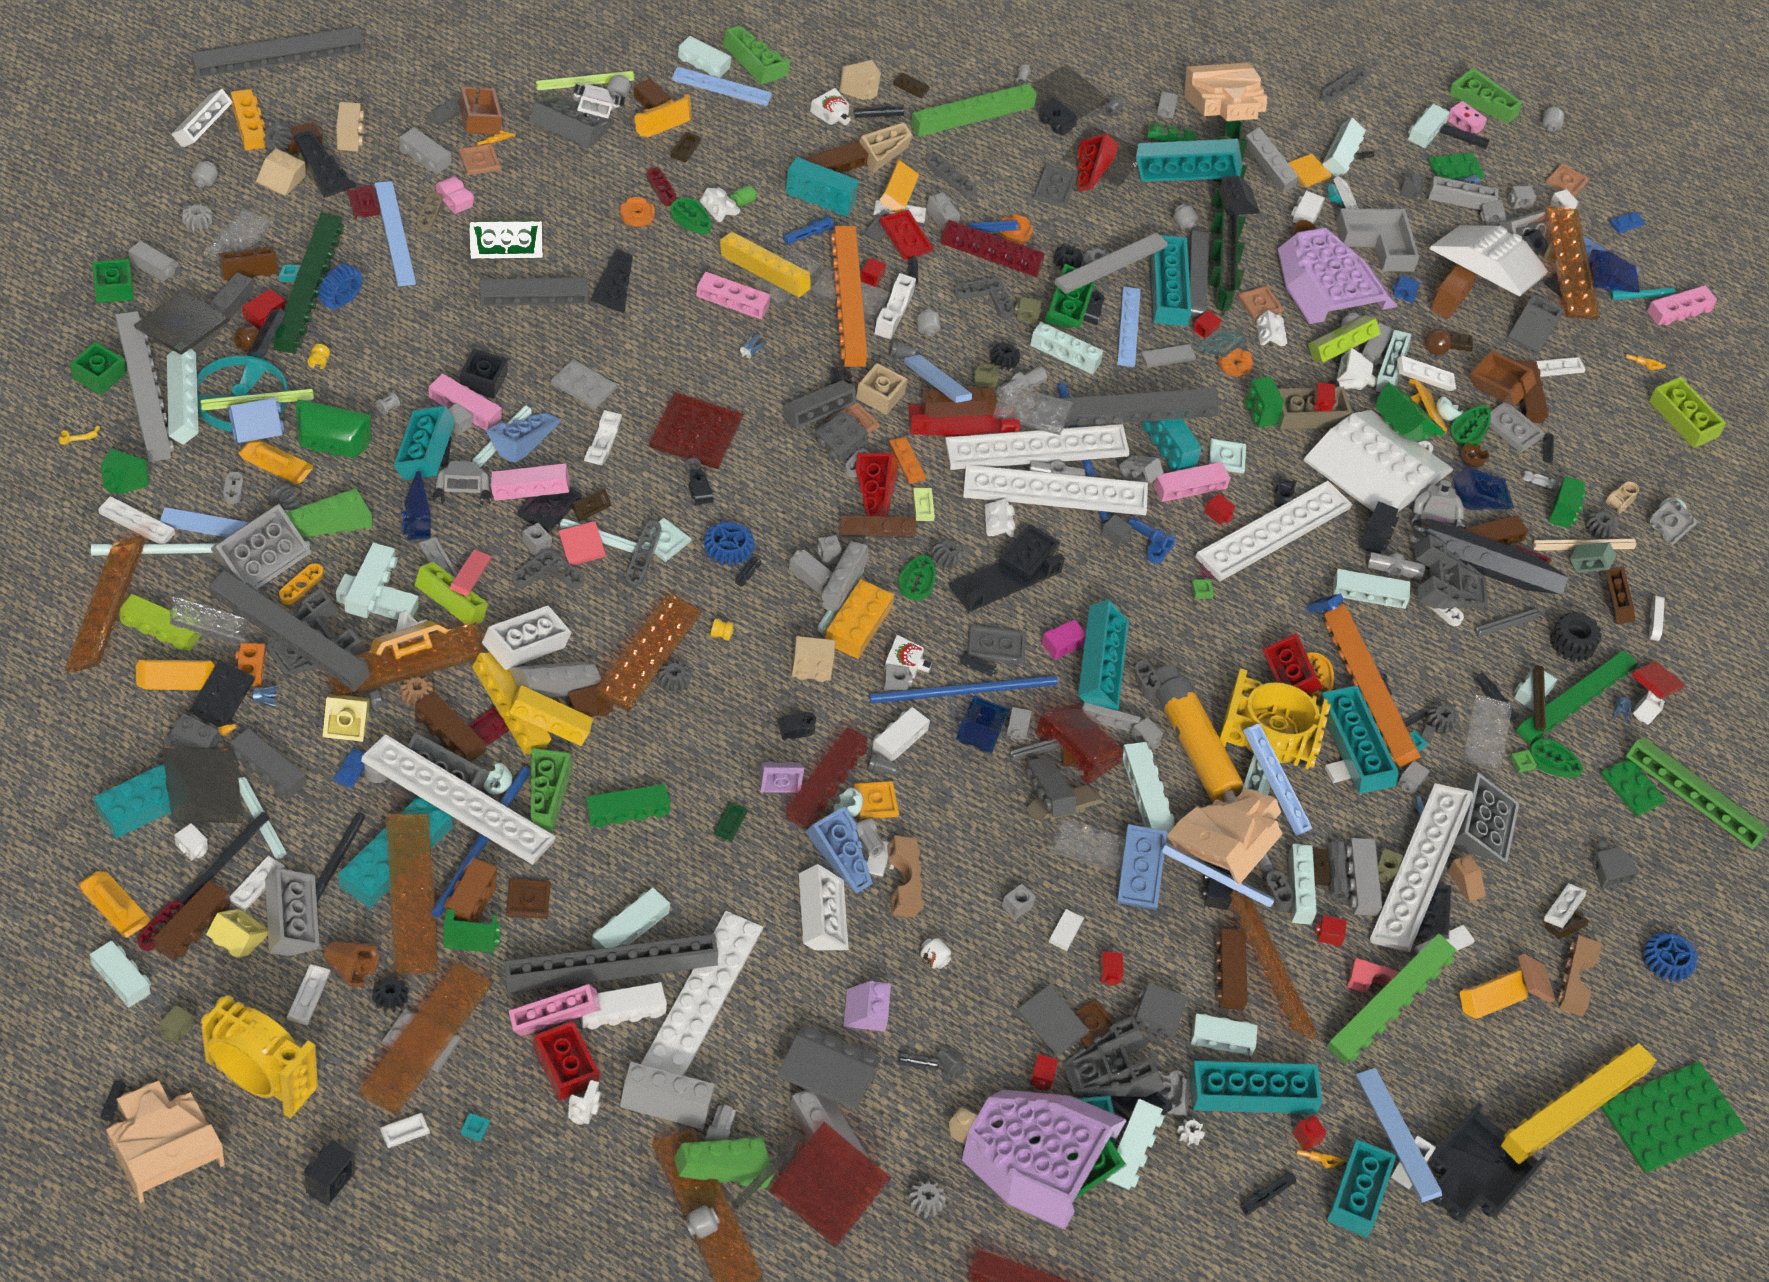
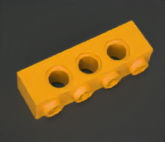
M251 89L231 92L232 107L244 149L266 148L263 138L266 135L264 132L267 131H263L265 126L263 119H260V108L256 107L258 106L257 97L253 96Z

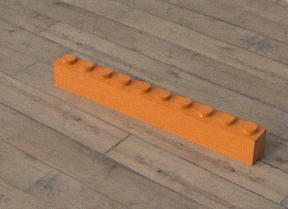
M835 226L834 233H831V243H834L832 245V256H835L833 258V269H836L834 271V281H837L835 284V294H838L836 297V307H839L837 310V320L841 321L838 323V333H842L839 337V345L843 346V349L840 351V358L844 359V367H866L867 347L856 226Z
M1345 604L1325 613L1327 621L1324 623L1329 632L1333 631L1334 635L1331 637L1335 645L1340 646L1341 649L1338 652L1343 660H1347L1348 663L1345 666L1350 675L1354 674L1353 683L1361 689V694L1369 705L1368 709L1372 717L1376 719V726L1379 732L1383 734L1382 738L1385 745L1391 750L1389 753L1393 761L1397 762L1401 768L1419 759L1421 756Z

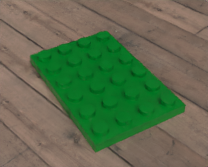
M1700 1061L1622 1092L1600 1106L1644 1174L1743 1133L1746 1130V1127Z

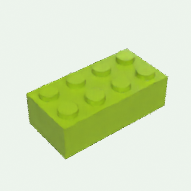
M1682 377L1656 387L1649 400V403L1693 448L1718 438L1726 425V422Z

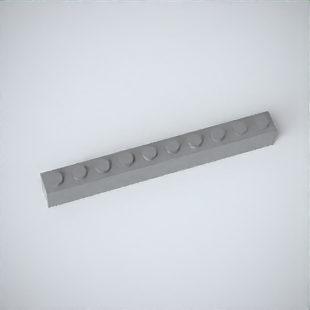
M138 311L115 314L148 462L171 459V452H174L172 440L168 441V438L171 437H169L168 426L165 427V424H167L166 413L161 411L164 410L163 400L158 399L161 393L159 385H155L158 382L156 371L152 372L154 363L153 358H149L151 356L150 345L145 344L148 342L146 331H142V329H145L144 320L139 318Z

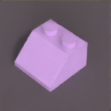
M761 762L759 772L760 792L800 793L804 773L802 764L794 762Z
M869 981L847 989L844 1027L885 1032L888 1022L891 984Z

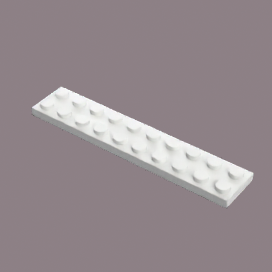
M1123 424L945 437L950 470L966 469V465L995 467L1030 464L1031 461L1048 463L1053 461L1129 456Z
M966 465L963 497L995 501L1006 499L1007 502L1146 515L1148 483Z
M1326 481L1197 552L1195 558L1220 582L1351 508L1352 503L1329 481Z
M386 734L362 756L361 762L532 865L555 841L556 836Z
M1434 784L1370 937L1371 943L1410 952L1472 800V791Z
M725 911L713 933L716 936L718 948V966L693 969L641 1065L685 1075L757 942L763 926Z

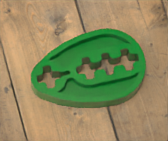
M680 198L671 204L670 216L678 225L703 235L711 232V218L698 201L691 198Z
M1481 405L1461 414L1451 426V438L1461 447L1465 444L1473 446L1481 444L1489 430L1491 422L1490 408ZM1476 425V427L1473 426V427L1471 428V433L1468 432V433L1466 434V439H1465V438H1463L1462 440L1460 439V437L1462 438V437L1464 436L1465 431H1468V430H1469V427H1470V426Z
M920 555L910 561L902 570L898 579V589L904 597L911 600H923L931 595L936 576L935 566L931 557ZM923 562H926L925 566H923V568L921 569V564ZM920 575L921 577L919 579V583L916 586V591L914 593L910 592L913 588V584L915 583L916 577Z
M1539 739L1533 743L1530 749V753L1537 764L1536 768L1548 774L1564 778H1577L1583 771V765L1570 750L1554 740ZM1547 753L1550 754L1549 758L1545 757Z

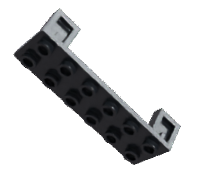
M1061 553L1056 556H1050L1030 580L998 562L951 582L949 587L966 610L971 612L1061 573L1065 558Z

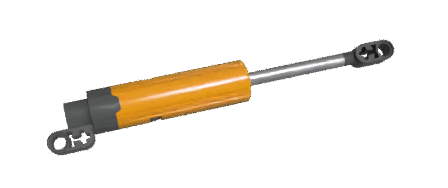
M1145 660L1137 662L1135 665L1136 683L1146 699L1154 700L1158 698L1211 802L1217 799L1233 803L1237 798L1236 796L1242 792L1243 781L1210 722L1189 679L1181 677L1175 665L1164 666L1155 672L1150 662ZM1265 854L1258 864L1266 878V891L1269 896L1274 898V907L1280 912H1287L1292 908L1293 892L1284 875L1279 871H1275L1267 854Z

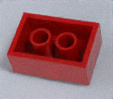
M1297 633L1262 649L1277 683L1294 686L1306 694H1311L1323 688Z
M574 1021L533 1037V1050L559 1101L569 1098L571 1095L587 1091L591 1080L599 1082L600 1072Z

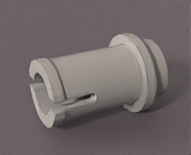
M1023 64L1018 68L1016 83L1026 84L1027 77L1031 73L1028 65Z

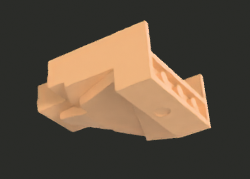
M1249 63L1186 67L1185 99L1204 116L1220 115L1226 121L1258 119V112H1266L1267 95L1264 94V89L1260 87L1261 78Z
M1245 788L1233 803L1216 799L1212 805H1207L1203 808L1197 806L1174 826L1167 834V838L1173 847L1193 857L1230 870L1236 884L1240 885L1282 835L1279 823L1275 820L1281 813V810L1278 806V801L1273 796H1266L1256 790L1252 791Z
M157 1081L147 1083L142 1088L133 1092H127L120 1098H117L118 1108L125 1121L117 1122L106 1129L107 1136L140 1203L144 1202V1191L217 1159L220 1167L224 1166L222 1144L212 1125H208L191 1092L179 1095L172 1101H169L162 1085Z

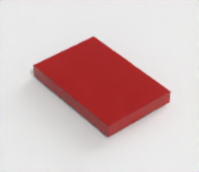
M909 209L880 217V224L903 260L933 251L934 248Z
M1657 661L1635 670L1632 674L1633 678L1659 699L1665 698L1685 686L1682 681Z

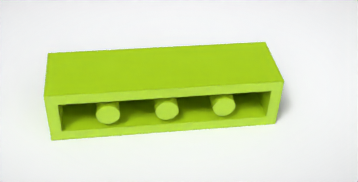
M1365 315L1308 343L1312 358L1323 363L1381 333L1376 318Z
M430 562L419 568L415 586L423 593L431 597L469 628L483 622L488 606L486 601L473 591L470 592L469 596H465L451 590L450 587L455 578L435 562Z
M131 594L119 609L120 621L125 626H133L146 635L149 633L161 642L167 641L173 644L179 650L185 649L190 651L202 635L200 623L134 594Z

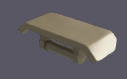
M1085 785L1071 789L1076 796V813H1083L1084 808L1105 802L1097 791L1090 786ZM1039 798L1033 800L1027 808V812L1034 820L1048 818L1049 822L1057 818L1068 816L1053 817L1049 810L1045 809L1044 802Z

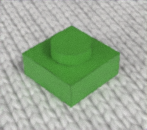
M1211 579L1192 580L1191 586L1194 599H1213L1214 592Z
M1529 750L1513 753L1510 756V760L1518 773L1535 770L1537 766Z

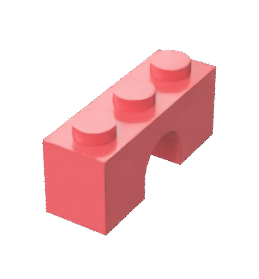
M1356 958L1351 967L1347 987L1367 993L1372 983H1380L1386 986L1399 971Z

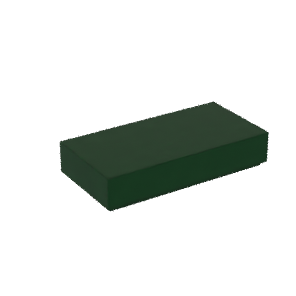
M730 802L714 831V835L732 842L749 809Z

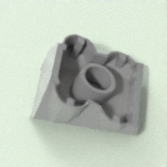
M1674 496L1647 519L1650 525L1671 546L1698 523Z
M1158 1071L1165 1088L1157 1092L1172 1103V1110L1168 1113L1187 1116L1190 1079L1185 1078L1181 1071H1173L1169 1076L1163 1075Z

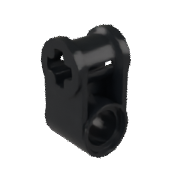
M1097 291L1091 293L1083 318L1084 322L1094 325L1098 324L1104 302V295Z
M699 469L691 471L688 487L691 498L695 501L694 506L713 503V492L705 472Z
M1279 476L1274 504L1277 508L1292 500L1297 480L1291 481Z
M804 712L780 717L777 723L782 740L786 741L789 738L796 739L812 736L815 733L816 716L813 713Z

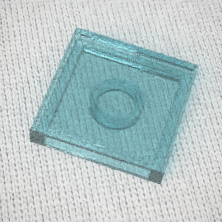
M1217 329L1197 345V349L1201 352L1226 357L1246 341V336Z

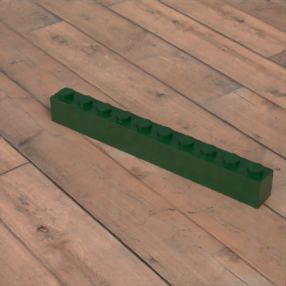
M320 213L286 303L283 323L276 330V336L273 339L274 350L296 354L297 349H301L303 343L302 335L307 333L306 324L307 322L310 323L312 319L311 310L316 309V297H318V290L321 288L319 285L323 282V278L326 277L325 272L330 270V259H334L335 256L334 248L339 246V234L342 235L344 232L341 216Z

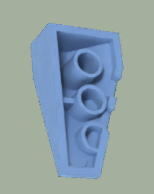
M548 413L528 416V420L525 421L515 419L512 421V424L498 423L487 429V434L498 454L508 461L515 463L526 457L560 423L561 419Z
M843 806L813 824L805 832L821 855L857 894L870 886L872 880L867 862L862 854V844L857 836L856 823L846 807Z

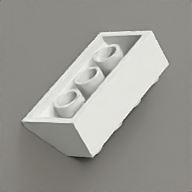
M818 864L799 873L803 944L813 950H849L844 880Z

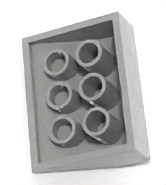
M280 504L274 505L210 548L228 573L236 574L243 583H249L255 590L312 552Z

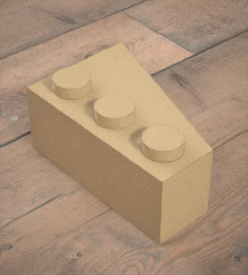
M905 123L861 136L859 142L868 153L867 165L873 173L908 148L912 134Z

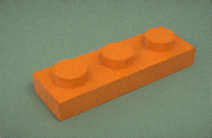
M901 437L889 440L888 444L908 484L925 480L926 475L907 438Z

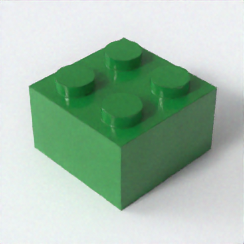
M129 259L92 262L96 303L134 300Z
M94 342L70 362L72 378L99 395H102L126 374L124 358L97 342Z
M1265 377L1251 381L1246 399L1244 400V407L1246 410H1249L1252 422L1256 423L1258 428L1278 424L1285 402L1272 377Z
M1568 476L1564 477L1554 499L1549 523L1567 529L1570 528L1571 524L1575 525L1578 517L1576 513L1581 512L1583 507L1581 500H1584L1587 490H1584L1586 482Z

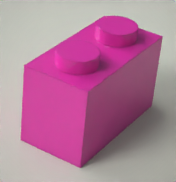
M1076 620L1065 622L1053 630L1049 629L1046 631L1041 644L1055 660L1083 647L1086 633Z

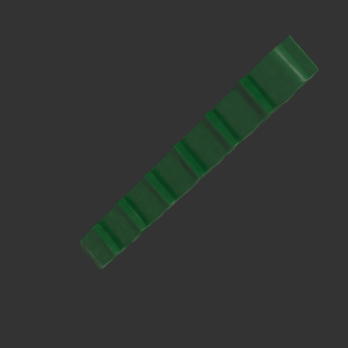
M1240 120L1226 121L1222 136H1218L1217 140L1227 139V137L1238 139L1243 160L1248 140L1241 139L1242 123ZM1242 165L1241 179H1244L1247 165ZM1212 179V181L1219 182V187H1216L1211 207L1218 208V213L1215 214L1210 233L1217 234V239L1214 240L1209 259L1216 260V266L1213 267L1208 286L1215 287V306L1221 310V315L1224 316L1225 311L1231 309L1236 290H1239L1244 270L1238 269V263H1240L1245 243L1238 242V237L1241 236L1246 217L1232 216L1230 291H1226L1222 288L1224 206L1219 194L1222 179Z

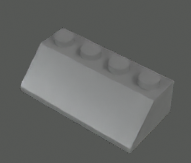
M1552 206L1500 222V226L1506 228L1507 232L1520 236L1530 229H1540L1548 245L1553 236L1562 240L1571 238L1565 206Z
M583 661L510 668L518 690L523 685L548 698L568 696V692L596 686L601 681L596 665Z
M276 868L265 881L269 953L292 956L317 950L319 948L315 875Z
M630 1062L620 1107L704 1129L715 1084Z
M807 1089L792 1096L790 1108L831 1177L869 1160L835 1101Z

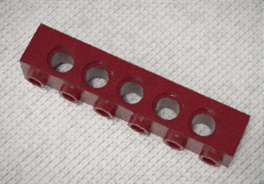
M948 220L942 234V245L1034 277H1038L1043 266L1045 253Z

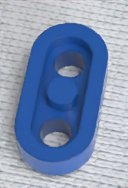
M1151 543L1146 557L1151 563L1159 564L1163 562L1169 551H1164L1161 546Z

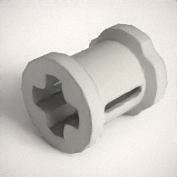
M390 392L382 400L378 399L375 405L383 415H386L390 409L399 407L400 401L395 393Z

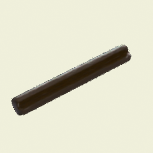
M1536 665L1533 669L1534 728L1536 731H1544L1546 728L1544 667Z

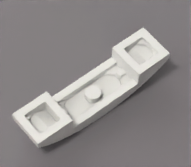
M604 410L599 422L598 431L592 445L589 446L584 461L598 465L605 463L618 432L622 414Z

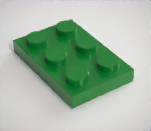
M1156 122L1147 125V138L1169 142L1197 141V135L1193 129L1184 128V130H1181L1173 125L1164 127Z
M1473 153L1428 157L1427 160L1434 175L1437 177L1457 180L1472 175H1477L1479 179H1484L1485 176Z
M1629 758L1602 771L1600 774L1636 817L1664 804L1667 800L1643 771Z

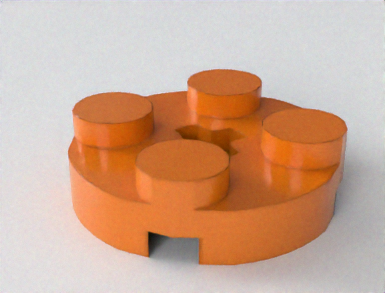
M629 198L620 207V217L626 225L635 227L650 225L655 216L654 205L647 203L644 198Z
M1015 214L1008 218L1005 216L1000 220H1017L1019 224L1018 230L999 231L1001 238L1018 244H1023L1031 238L1033 227L1029 224L1030 221L1027 218Z
M1227 346L1219 354L1218 365L1224 373L1240 377L1251 371L1253 366L1252 354L1233 346Z

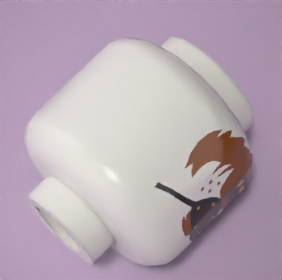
M929 938L922 944L920 956L929 967L941 969L950 962L951 950L941 939L935 938L931 940Z

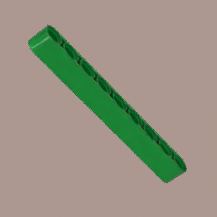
M1625 650L1621 651L1545 706L1546 728L1544 731L1535 730L1533 715L1517 728L1516 734L1530 746L1531 742L1543 737L1545 732H1550L1554 729L1557 723L1565 721L1568 715L1576 713L1582 705H1587L1591 702L1594 696L1598 697L1602 694L1605 688L1613 686L1616 680L1628 675L1630 670H1634L1637 667L1638 662Z

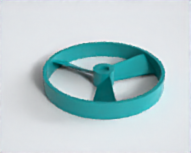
M240 355L225 357L207 365L197 375V390L208 375L221 368L233 365H246L240 383L232 387V394L197 395L199 416L211 426L232 432L230 422L222 421L209 415L201 409L199 403H201L202 399L250 395L249 391L265 371L273 374L282 384L284 391H288L283 374L273 364L257 357ZM287 402L280 403L281 412L278 413L279 417L285 410Z

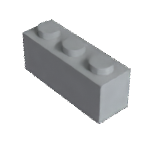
M413 127L399 137L401 152L410 155L415 162H420L428 171L438 174L451 165V153Z

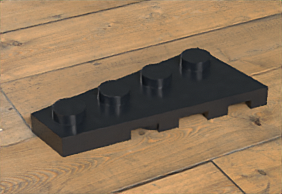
M311 131L294 135L293 139L324 198L356 187L354 181H351L346 176L347 173L343 168L340 169L335 163V159L328 155L324 150L325 147Z
M616 249L592 295L591 301L618 312H625L632 255Z

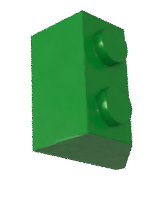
M111 449L101 463L103 487L110 493L117 492L123 494L149 485L147 460Z

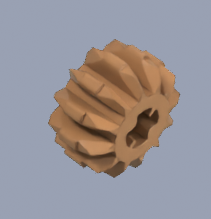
M410 675L409 680L404 679L403 685L400 687L402 702L406 701L407 707L413 703L415 708L417 702L434 692L432 682H428L427 677L421 679L420 675L417 678H413Z

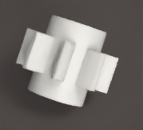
M1194 1118L1190 1121L1184 1119L1182 1126H1179L1177 1130L1181 1134L1179 1141L1184 1140L1187 1146L1190 1143L1198 1145L1200 1139H1203L1205 1132L1201 1131L1203 1124H1199Z

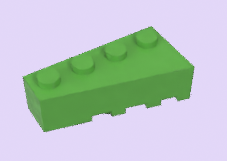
M741 26L726 29L723 46L760 84L787 76L791 63L789 59L781 58L780 53L775 50L772 52L767 48V44L756 41L755 36Z
M1475 68L1469 70L1452 84L1449 95L1506 123H1510L1519 115L1522 105L1520 100Z
M356 488L285 512L302 538L372 528V514Z
M531 748L532 823L547 832H554L573 769L571 753Z
M763 1137L682 1143L674 1156L679 1177L700 1180L711 1178L721 1183L732 1181L739 1182V1185L743 1186L753 1184L758 1185V1188H767L774 1176Z

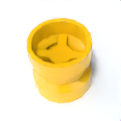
M315 344L308 358L309 366L314 368L315 364H320V369H324L330 355L329 348L323 344Z
M715 618L711 637H722L723 640L730 641L734 623L729 621L725 623L721 619Z

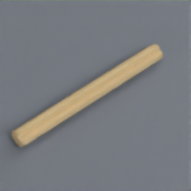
M1634 538L1534 540L1532 546L1535 551L1575 550L1577 545L1610 542L1613 549H1635L1636 540Z

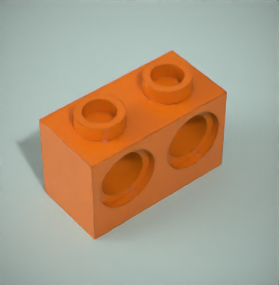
M241 643L240 651L236 650L235 661L238 662V667L236 668L256 678L252 686L262 687L266 657L265 644Z

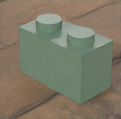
M1610 542L1577 545L1570 561L1575 571L1579 573L1603 571L1611 568L1616 554Z

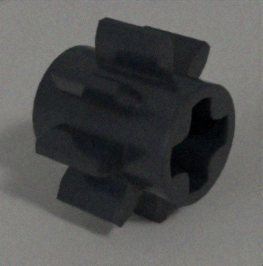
M839 366L830 372L831 384L841 380L848 384L852 383L851 370L847 371L846 367Z

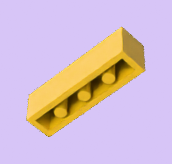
M523 685L520 686L514 696L509 711L510 714L579 746H582L587 738L593 722V718Z

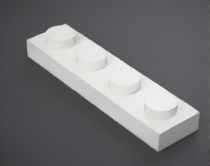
M1405 356L1397 358L1399 374L1448 391L1456 389L1453 373Z
M111 496L99 508V514L158 544H166L175 534L174 528Z

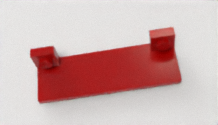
M921 405L908 406L910 434L972 436L1019 432L1020 420L1016 419L1015 410L995 409L994 415L930 418V415H923Z

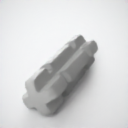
M1527 470L1522 477L1524 481H1532L1534 484L1543 487L1548 486V488L1553 490L1556 489L1558 484L1556 479L1551 478L1550 480L1547 476L1537 473L1532 474V472Z

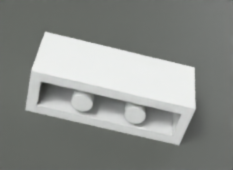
M911 707L907 712H902L896 722H891L882 734L879 733L875 736L872 751L893 762L928 731L930 720Z

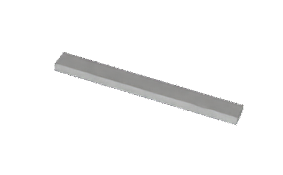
M1154 233L1056 278L1054 284L1067 294L1166 248L1168 242L1158 233Z

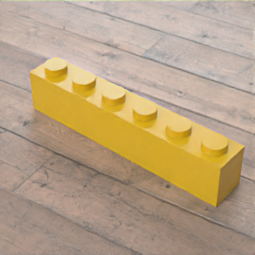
M732 231L720 240L721 255L738 266L797 297H801L811 289L810 272Z
M490 652L479 653L472 668L500 715L505 720L506 725L523 753L531 754V748L545 750L552 739L547 730L509 713L513 698L518 691L510 669L505 670Z

